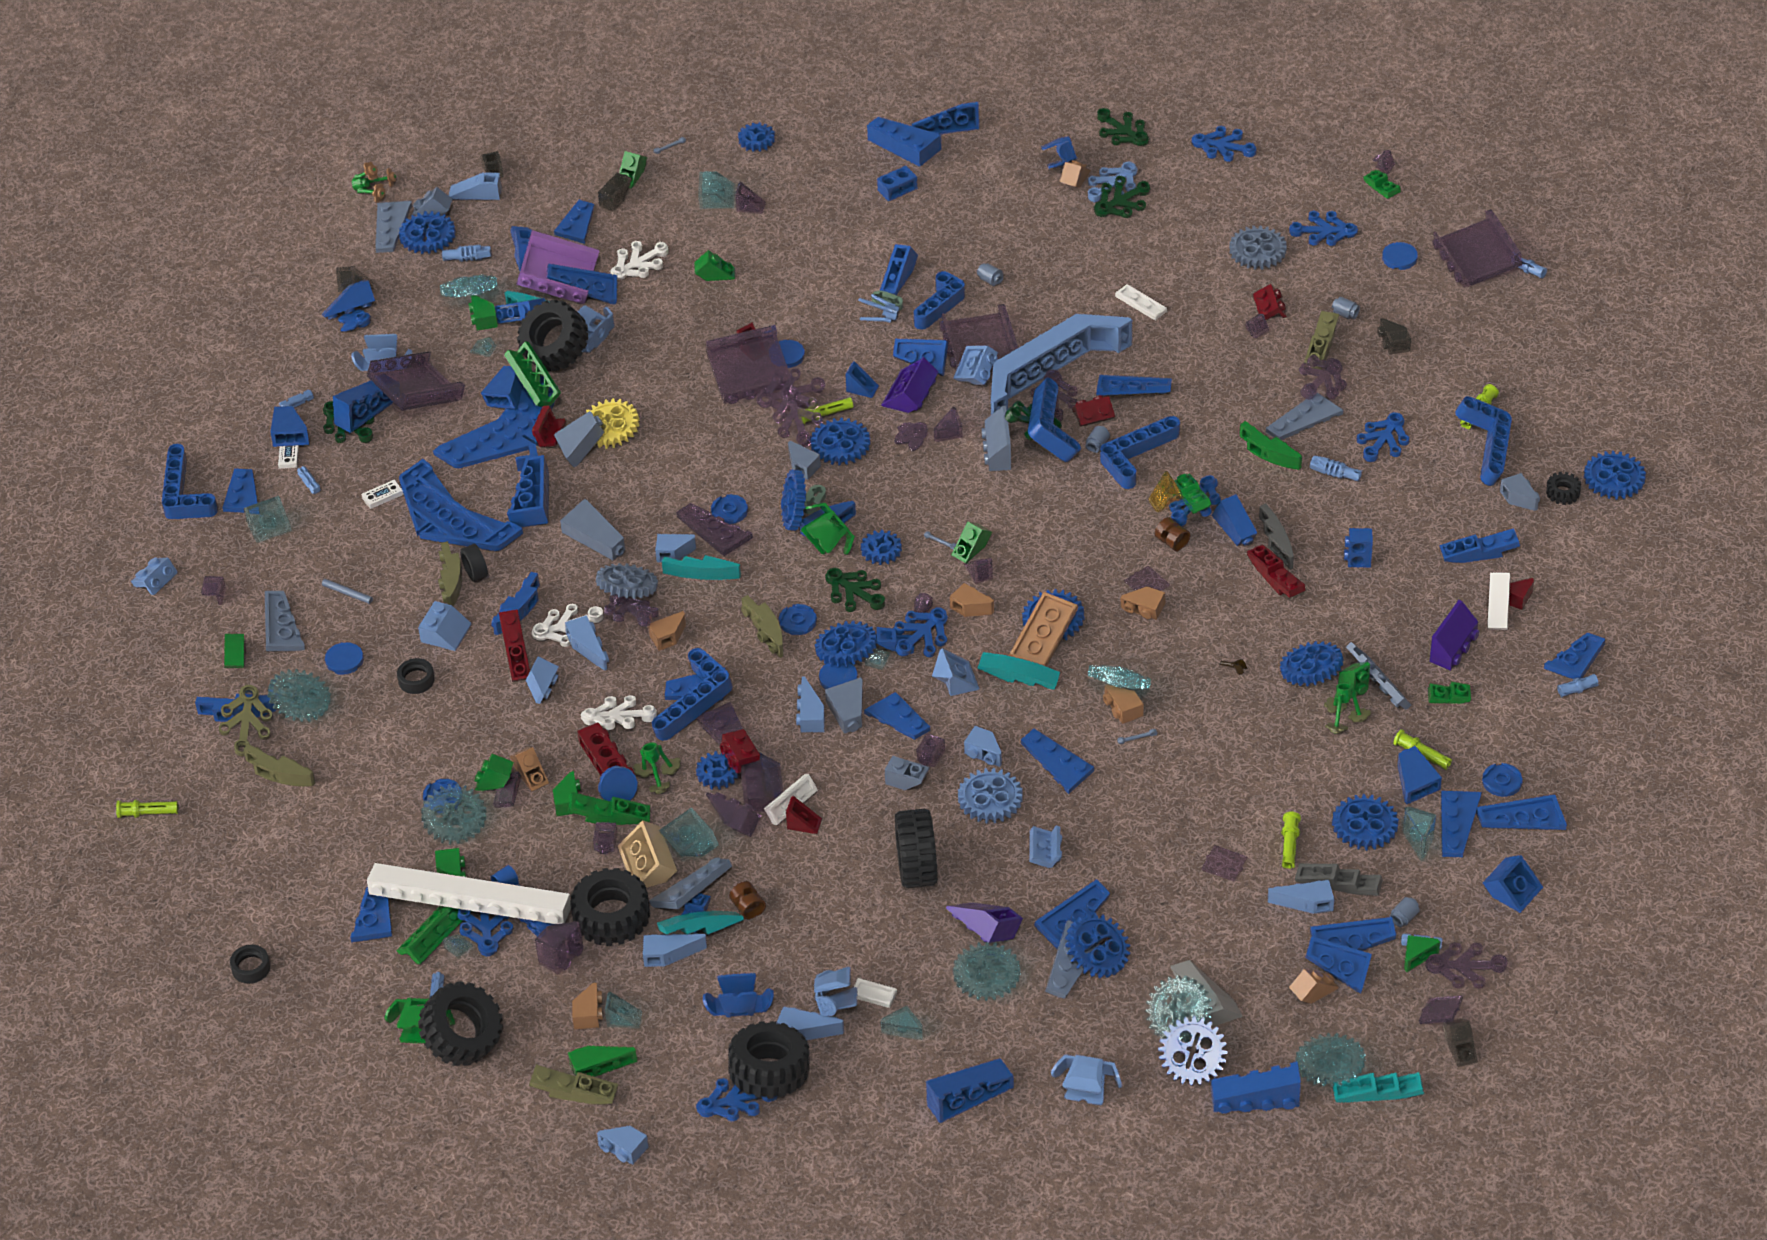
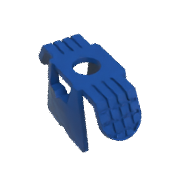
M1069 136L1057 138L1041 146L1042 150L1056 146L1061 160L1047 164L1048 169L1063 166L1065 162L1071 163L1072 160L1077 159Z
M744 973L719 975L717 980L723 994H719L718 998H715L710 993L703 995V1003L713 1016L725 1015L730 1017L752 1016L754 1013L766 1012L772 1004L774 992L773 989L767 988L762 995H757V992H753L756 974Z

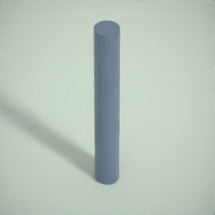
M327 579L322 581V586L370 604L373 601V597Z

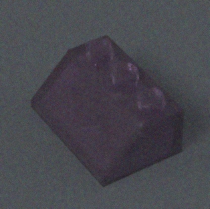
M760 753L759 761L741 766L745 814L765 812L764 808L783 793L780 763Z

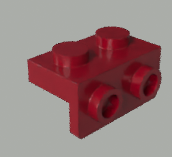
M1269 284L1253 293L1262 321L1278 313L1283 318L1287 317L1285 313L1287 308L1281 300L1283 296L1278 288L1275 289L1272 284Z
M1096 396L1093 400L1087 402L1086 400H1080L1072 408V412L1076 413L1080 427L1115 418L1109 396Z
M543 406L532 428V434L539 446H556L557 440L554 434L565 427L566 420L565 418L556 419L550 406Z
M744 729L722 734L720 751L723 755L725 754L729 766L733 767L736 774L741 773L742 765L760 760V753Z

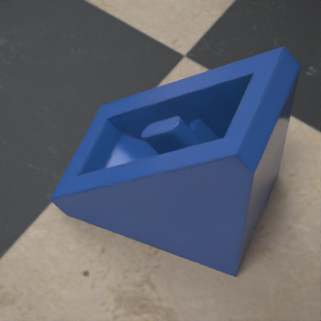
M855 361L852 362L845 374L846 392L872 398L879 385Z

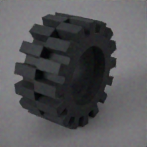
M1559 472L1558 475L1554 473L1553 477H1549L1546 494L1548 498H1551L1552 502L1556 500V504L1562 502V505H1566V502L1572 504V501L1575 503L1579 499L1581 481H1579L1578 477L1574 478V474L1568 475L1569 472H1565V474ZM1564 486L1568 487L1569 490H1561L1557 487Z

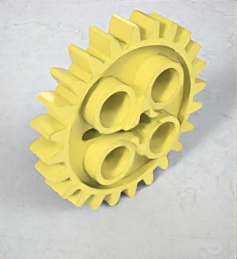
M613 398L611 402H608L605 399L604 404L598 402L597 407L592 405V410H586V412L591 411L594 416L598 415L603 422L601 426L604 434L596 442L598 448H601L602 445H605L606 449L609 445L615 448L616 443L622 445L623 440L628 442L627 437H634L633 432L638 431L639 416L637 410L634 409L632 404L629 405L628 401L622 403V400L619 399L615 402Z

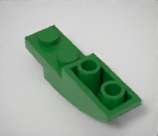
M1246 421L1240 424V437L1247 442L1248 451L1270 463L1290 469H1301L1302 455L1288 446L1286 442L1278 437L1270 440L1268 436L1262 434Z
M1190 473L1181 474L1173 481L1181 498L1192 514L1210 507L1209 497L1200 489L1198 482Z
M574 792L569 797V812L585 816V822L601 825L639 824L642 820L650 822V805L612 797L610 801Z

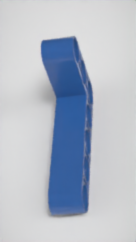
M1046 378L1034 390L1028 434L1034 441L1062 461L1069 462L1081 450V446L1074 438L1053 424L1058 385L1053 379Z
M1466 396L1457 407L1455 414L1459 419L1488 431L1480 478L1484 484L1492 486L1504 471L1512 417L1508 412Z
M1169 416L1103 444L1100 448L1101 464L1122 488L1131 489L1135 487L1136 469L1128 459L1178 438L1180 435V420L1175 416Z
M171 445L167 452L162 495L165 517L168 519H185L216 515L218 508L213 494L183 495L187 458L183 445Z
M701 648L692 649L688 653V659L692 670L703 681L653 719L652 728L659 740L665 741L672 738L727 695L733 688L728 671Z

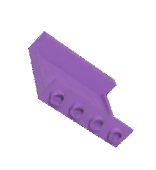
M532 230L516 285L585 304L588 291L547 279V266L550 263L594 271L599 250Z

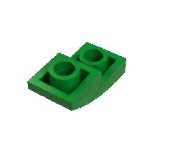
M1373 170L1363 177L1370 187L1387 199L1401 192L1400 186L1388 181V175L1379 170Z
M225 634L224 668H244V634Z
M1452 681L1449 686L1430 683L1428 686L1429 703L1458 704L1470 702V685Z

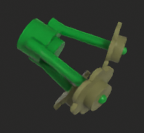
M1339 683L1336 686L1335 698L1329 697L1327 702L1324 703L1328 712L1336 713L1335 723L1325 725L1326 728H1329L1330 732L1335 734L1348 730V727L1339 724L1340 713L1347 708L1346 703L1350 702L1351 698L1356 709L1351 711V715L1348 716L1352 722H1363L1371 714L1370 710L1360 709L1356 696L1357 690H1352V685L1349 683Z
M654 742L647 743L640 750L642 762L633 766L634 773L641 777H648L650 774H654L657 784L649 787L650 792L655 791L656 794H662L667 791L671 783L660 781L655 762L659 760L661 755L666 762L661 766L662 774L673 775L681 767L680 758L668 759L661 745L657 746Z

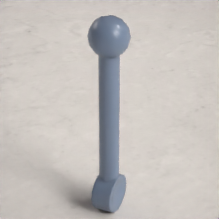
M681 137L679 140L664 147L655 148L654 153L658 154L674 145L685 143L686 139Z
M928 531L924 533L925 538H931L953 550L956 546L955 543L946 542L931 535Z
M1151 729L1147 733L1126 738L1119 737L1117 742L1124 744L1126 741L1155 736L1158 733L1156 729Z

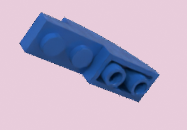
M511 226L510 233L515 246L514 255L520 271L532 229Z
M1513 528L1479 539L1475 534L1439 546L1445 561L1466 563L1503 557V551L1520 547Z
M530 572L529 576L524 579L520 591L516 592L515 598L508 596L506 601L501 604L499 612L518 609L520 621L525 618L539 601L537 592L540 586L538 573ZM499 612L492 619L495 635L502 633Z
M258 696V699L267 709H270L272 712L277 710L274 696ZM197 697L195 701L198 714L214 715L215 721L227 722L241 712L244 706L243 703L233 710L232 716L224 717L221 714L222 706L229 704L235 699ZM252 705V713L256 717H260V712ZM226 708L223 711L229 713L231 710Z

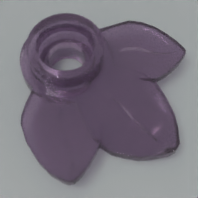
M923 422L901 424L897 427L899 433L895 436L894 443H908L910 451H915L923 444V438L927 436V425Z

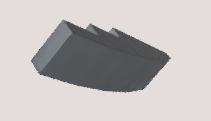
M1265 503L1260 506L1259 519L1264 523V533L1269 538L1268 547L1291 570L1293 569L1294 555L1290 540L1275 513Z
M1299 864L1295 876V881L1302 884L1329 880L1332 890L1357 895L1379 896L1383 882L1381 875H1361L1360 869H1340L1338 864Z

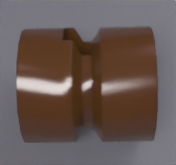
M1170 517L1164 518L1155 529V536L1176 552L1184 548L1190 540V532L1183 526H1179Z
M743 881L738 883L730 891L729 897L744 919L750 920L755 918L765 910L766 903L751 882Z

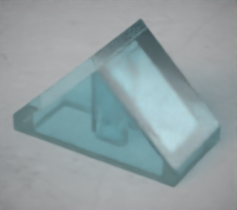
M609 992L605 1005L607 1027L639 1028L642 1011Z
M905 1006L881 1019V1034L923 1040V1025L909 1007Z

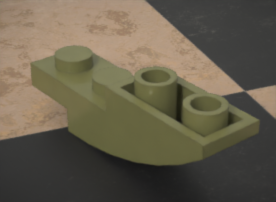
M1321 311L1303 367L1318 370L1323 368L1335 337L1339 314Z
M447 541L440 543L442 550L438 551L440 562L445 563L442 564L443 570H440L441 578L438 579L440 590L444 589L441 592L443 603L447 602L448 605L454 607L462 587V569L459 553L451 554Z
M748 595L741 598V611L745 617L749 616L752 619L754 626L758 629L757 637L759 641L765 642L772 654L776 653L780 658L783 657L782 632L772 610L766 603L758 606Z
M250 744L243 748L245 759L253 764L255 774L285 785L302 787L315 785L312 770L299 765L295 760L285 756L277 760L274 756H269L260 748H255Z
M536 1065L529 1086L548 1091V1097L588 1104H611L618 1084L577 1072L576 1076Z

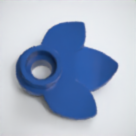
M361 309L343 314L338 318V322L344 323L341 332L353 330L356 327H365L370 323L371 317L369 313Z

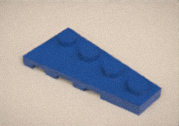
M548 263L547 279L587 290V296L616 305L617 275Z
M1555 794L1480 806L1476 810L1480 824L1484 828L1566 830L1567 827Z

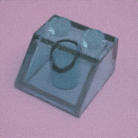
M717 171L700 172L698 191L700 209L734 208L735 184Z
M692 807L659 830L681 857L704 856L719 845L713 831Z

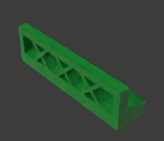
M525 341L518 351L507 350L504 356L535 405L540 407L551 406L561 392L530 343ZM526 349L528 351L527 359H525L522 355L526 351ZM532 362L536 363V372L532 371ZM540 375L544 376V385L540 383ZM549 387H551L554 392L550 397L548 396Z
M439 906L396 951L400 955L408 954L416 964H421L463 921L458 918V908Z

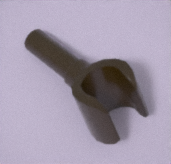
M1243 659L1235 662L1220 661V665L1235 668L1237 674H1243V669H1247Z

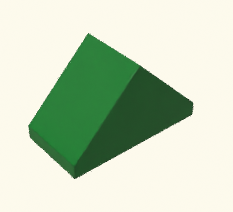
M1408 935L1404 970L1409 972L1439 954L1440 941L1436 938Z

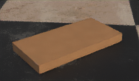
M1043 592L1009 656L1047 667L1078 610V605Z

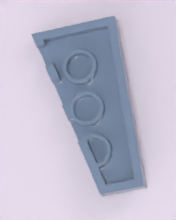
M412 201L377 203L376 253L394 252L399 240V227H402L401 223H404L408 217Z
M1316 392L1266 427V433L1274 438L1278 437L1280 440L1299 433L1303 429L1312 428L1317 423L1326 422L1336 415H1342L1343 409Z
M265 591L266 651L305 650L304 642L301 640L299 629L296 627L295 619L291 614L284 591Z
M1352 642L1346 646L1358 660L1357 663H1370L1369 677L1375 683L1378 682L1380 684L1379 688L1386 695L1390 694V701L1397 708L1401 706L1406 710L1412 705L1365 652Z
M714 858L702 868L650 899L649 902L654 908L679 909L731 868L732 864L729 859Z
M1069 920L1065 924L1045 992L1060 998L1067 996L1084 970L1082 966L1078 969L1076 968L1078 965L1077 961L1071 962L1074 957L1073 955H1067L1071 948L1065 947V944L1068 942L1065 937L1068 934L1067 930L1073 923ZM1093 946L1090 950L1086 951L1085 953L1087 954L1091 952L1097 946Z

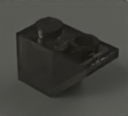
M499 152L481 154L480 159L484 173H500V178H502L503 170Z
M616 173L598 191L599 207L615 212L625 200L631 183V177Z
M336 267L338 292H343L349 285L363 280H369L371 289H373V281L356 267Z
M1380 319V326L1377 327L1378 336L1382 337L1383 348L1387 349L1389 355L1410 352L1411 337L1407 328L1387 319Z
M1459 1018L1443 1022L1446 1042L1457 1067L1477 1063L1470 1021L1465 1018Z

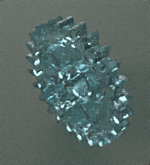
M475 275L458 277L452 281H447V283H442L440 291L441 295L445 297H464L467 295L483 294L485 291L495 289L498 285L495 276Z
M1089 665L1087 673L1088 676L1094 677V679L1119 688L1149 689L1151 683L1149 677L1119 666Z
M288 669L287 673L281 671L280 675L275 674L274 679H271L267 690V697L270 698L269 703L274 704L273 709L279 708L278 714L286 713L285 718L292 716L293 721L299 718L303 722V719L306 718L310 722L312 717L317 720L319 715L323 716L324 712L327 711L331 701V693H328L329 687H324V681L319 682V676L312 677V672L307 675L305 670L299 673L298 669H295V672L292 673Z
M448 784V789L440 786V792L434 789L433 796L427 795L428 801L423 802L424 808H421V820L424 822V829L428 828V835L434 833V840L441 837V843L446 839L449 841V845L452 844L453 840H456L457 844H460V839L467 842L468 836L475 838V833H480V827H484V820H486L484 800H479L480 794L474 795V789L466 791V785L462 789H459V784H456L455 788ZM450 800L456 801L455 803H448ZM465 811H471L472 813L466 814V813H464V812H465ZM436 815H443V817L438 818ZM453 825H459L460 827H459V828H453L452 826H453Z
M978 942L976 948L970 945V951L963 949V955H957V960H954L953 967L954 981L957 982V988L962 987V993L968 991L969 997L975 994L977 1000L981 996H984L985 1001L988 1000L989 996L996 1000V995L1003 998L1004 991L1010 994L1011 987L1016 988V982H1019L1020 963L1016 960V954L1011 955V949L1005 951V945L998 948L997 942L992 946H989L987 942L985 946H982Z
M1176 975L1174 980L1172 977H1168V983L1163 980L1160 981L1161 988L1154 986L1156 994L1149 993L1153 999L1152 1001H1146L1147 1004L1151 1005V1008L1145 1010V1012L1151 1014L1146 1020L1153 1022L1149 1028L1156 1029L1154 1034L1157 1036L1161 1035L1160 1039L1167 1038L1163 1034L1164 1031L1171 1032L1169 1025L1177 1027V1019L1183 1024L1184 1017L1191 1015V1022L1193 1016H1195L1196 1022H1200L1204 1018V1024L1207 1025L1205 1019L1212 1018L1207 1014V1011L1213 1010L1212 1007L1207 1006L1212 1000L1205 997L1209 992L1202 990L1203 985L1197 984V980L1193 978L1190 980V977L1184 976L1182 979L1181 976ZM1191 994L1190 1002L1186 1003V997ZM1171 995V1002L1166 1004L1167 997ZM1171 1016L1172 1021L1167 1025L1166 1020ZM1185 1032L1180 1035V1040L1188 1043L1192 1036Z
M1327 1033L1326 1037L1319 1034V1039L1311 1037V1043L1304 1041V1046H1299V1051L1296 1052L1295 1059L1296 1062L1298 1061L1301 1077H1306L1307 1082L1314 1080V1085L1322 1082L1323 1087L1327 1083H1330L1331 1087H1333L1334 1083L1337 1082L1341 1086L1342 1081L1345 1080L1350 1083V1077L1356 1079L1357 1073L1361 1074L1362 1068H1365L1363 1047H1360L1359 1042L1354 1043V1038L1347 1040V1035L1340 1038L1338 1033L1334 1037H1331L1330 1033Z

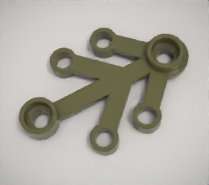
M253 685L243 686L239 691V697L229 704L223 705L221 708L222 716L230 717L233 714V710L244 703L241 712L219 725V733L226 736L230 733L231 728L241 722L240 737L234 744V751L238 756H245L244 751H239V748L250 744L247 741L249 722L258 731L260 739L266 740L270 736L269 728L264 727L251 711V706L253 705L260 712L262 721L268 722L272 719V711L267 709L258 699L259 691ZM246 693H251L252 696H251V697H247L245 694H246ZM228 708L231 711L229 713H225L223 710ZM264 713H269L270 716H269V717H264L263 714H264ZM225 726L228 730L222 731L221 728ZM266 731L268 734L263 736L261 732Z

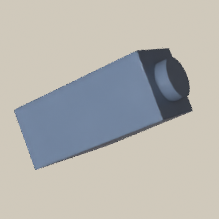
M591 411L554 434L566 459L573 467L578 466L604 434L601 418L598 415L594 416Z
M860 677L825 689L826 703L843 733L854 732L861 728L863 714L862 678Z

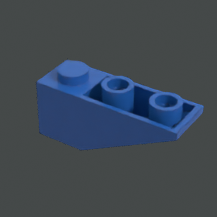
M369 280L349 285L322 313V316L332 319L337 317L340 312L344 311L346 314L355 311V307L361 306V308L372 305L371 302L375 301Z
M545 298L495 306L498 324L525 319L526 313L529 310L532 311L535 305H541Z

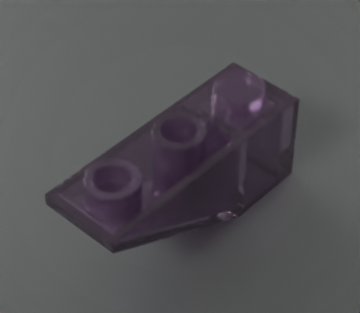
M709 792L706 793V796L726 826L749 837L752 836L761 817L760 814L755 812V807L746 803L742 806L740 801L731 797L727 800L725 795L718 792L715 795Z

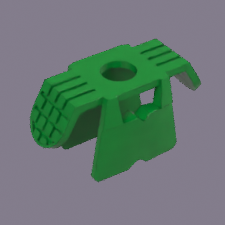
M826 503L805 507V510L820 507L824 511V514L801 528V532L821 554L830 553L844 535L847 539L843 553L848 555L855 536Z
M396 999L387 1009L385 1021L388 1023H392L400 1015L397 1028L403 1029L400 1036L401 1043L424 1044L426 1042L425 1039L420 1037L422 1029H419L418 1021L421 1019L419 1016L420 1012L429 999ZM447 1010L446 1016L450 1024L455 1025L451 1010Z

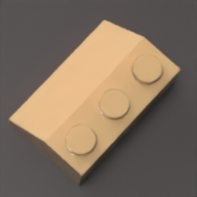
M642 820L618 845L626 870L630 871L631 875H637L640 881L644 882L646 888L667 882L677 871L660 826Z

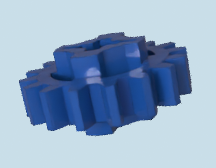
M753 122L751 126L746 124V128H741V132H738L739 144H741L742 148L746 147L747 151L752 149V152H755V150L761 152L763 148L767 150L768 146L772 147V143L775 142V131L772 130L771 126L767 127V124L761 125V122L758 124Z
M883 530L880 533L873 531V535L868 533L867 538L862 539V556H866V561L872 560V564L879 562V565H882L883 562L889 564V560L896 561V557H900V551H902L901 539L897 538L896 533L891 535V531H887V533H884Z
M717 751L712 756L707 753V758L701 757V762H697L696 775L698 781L703 782L704 787L710 785V789H713L714 786H717L720 790L721 786L724 785L728 788V783L734 784L735 778L739 777L733 767L729 766L725 754L721 753L720 755Z

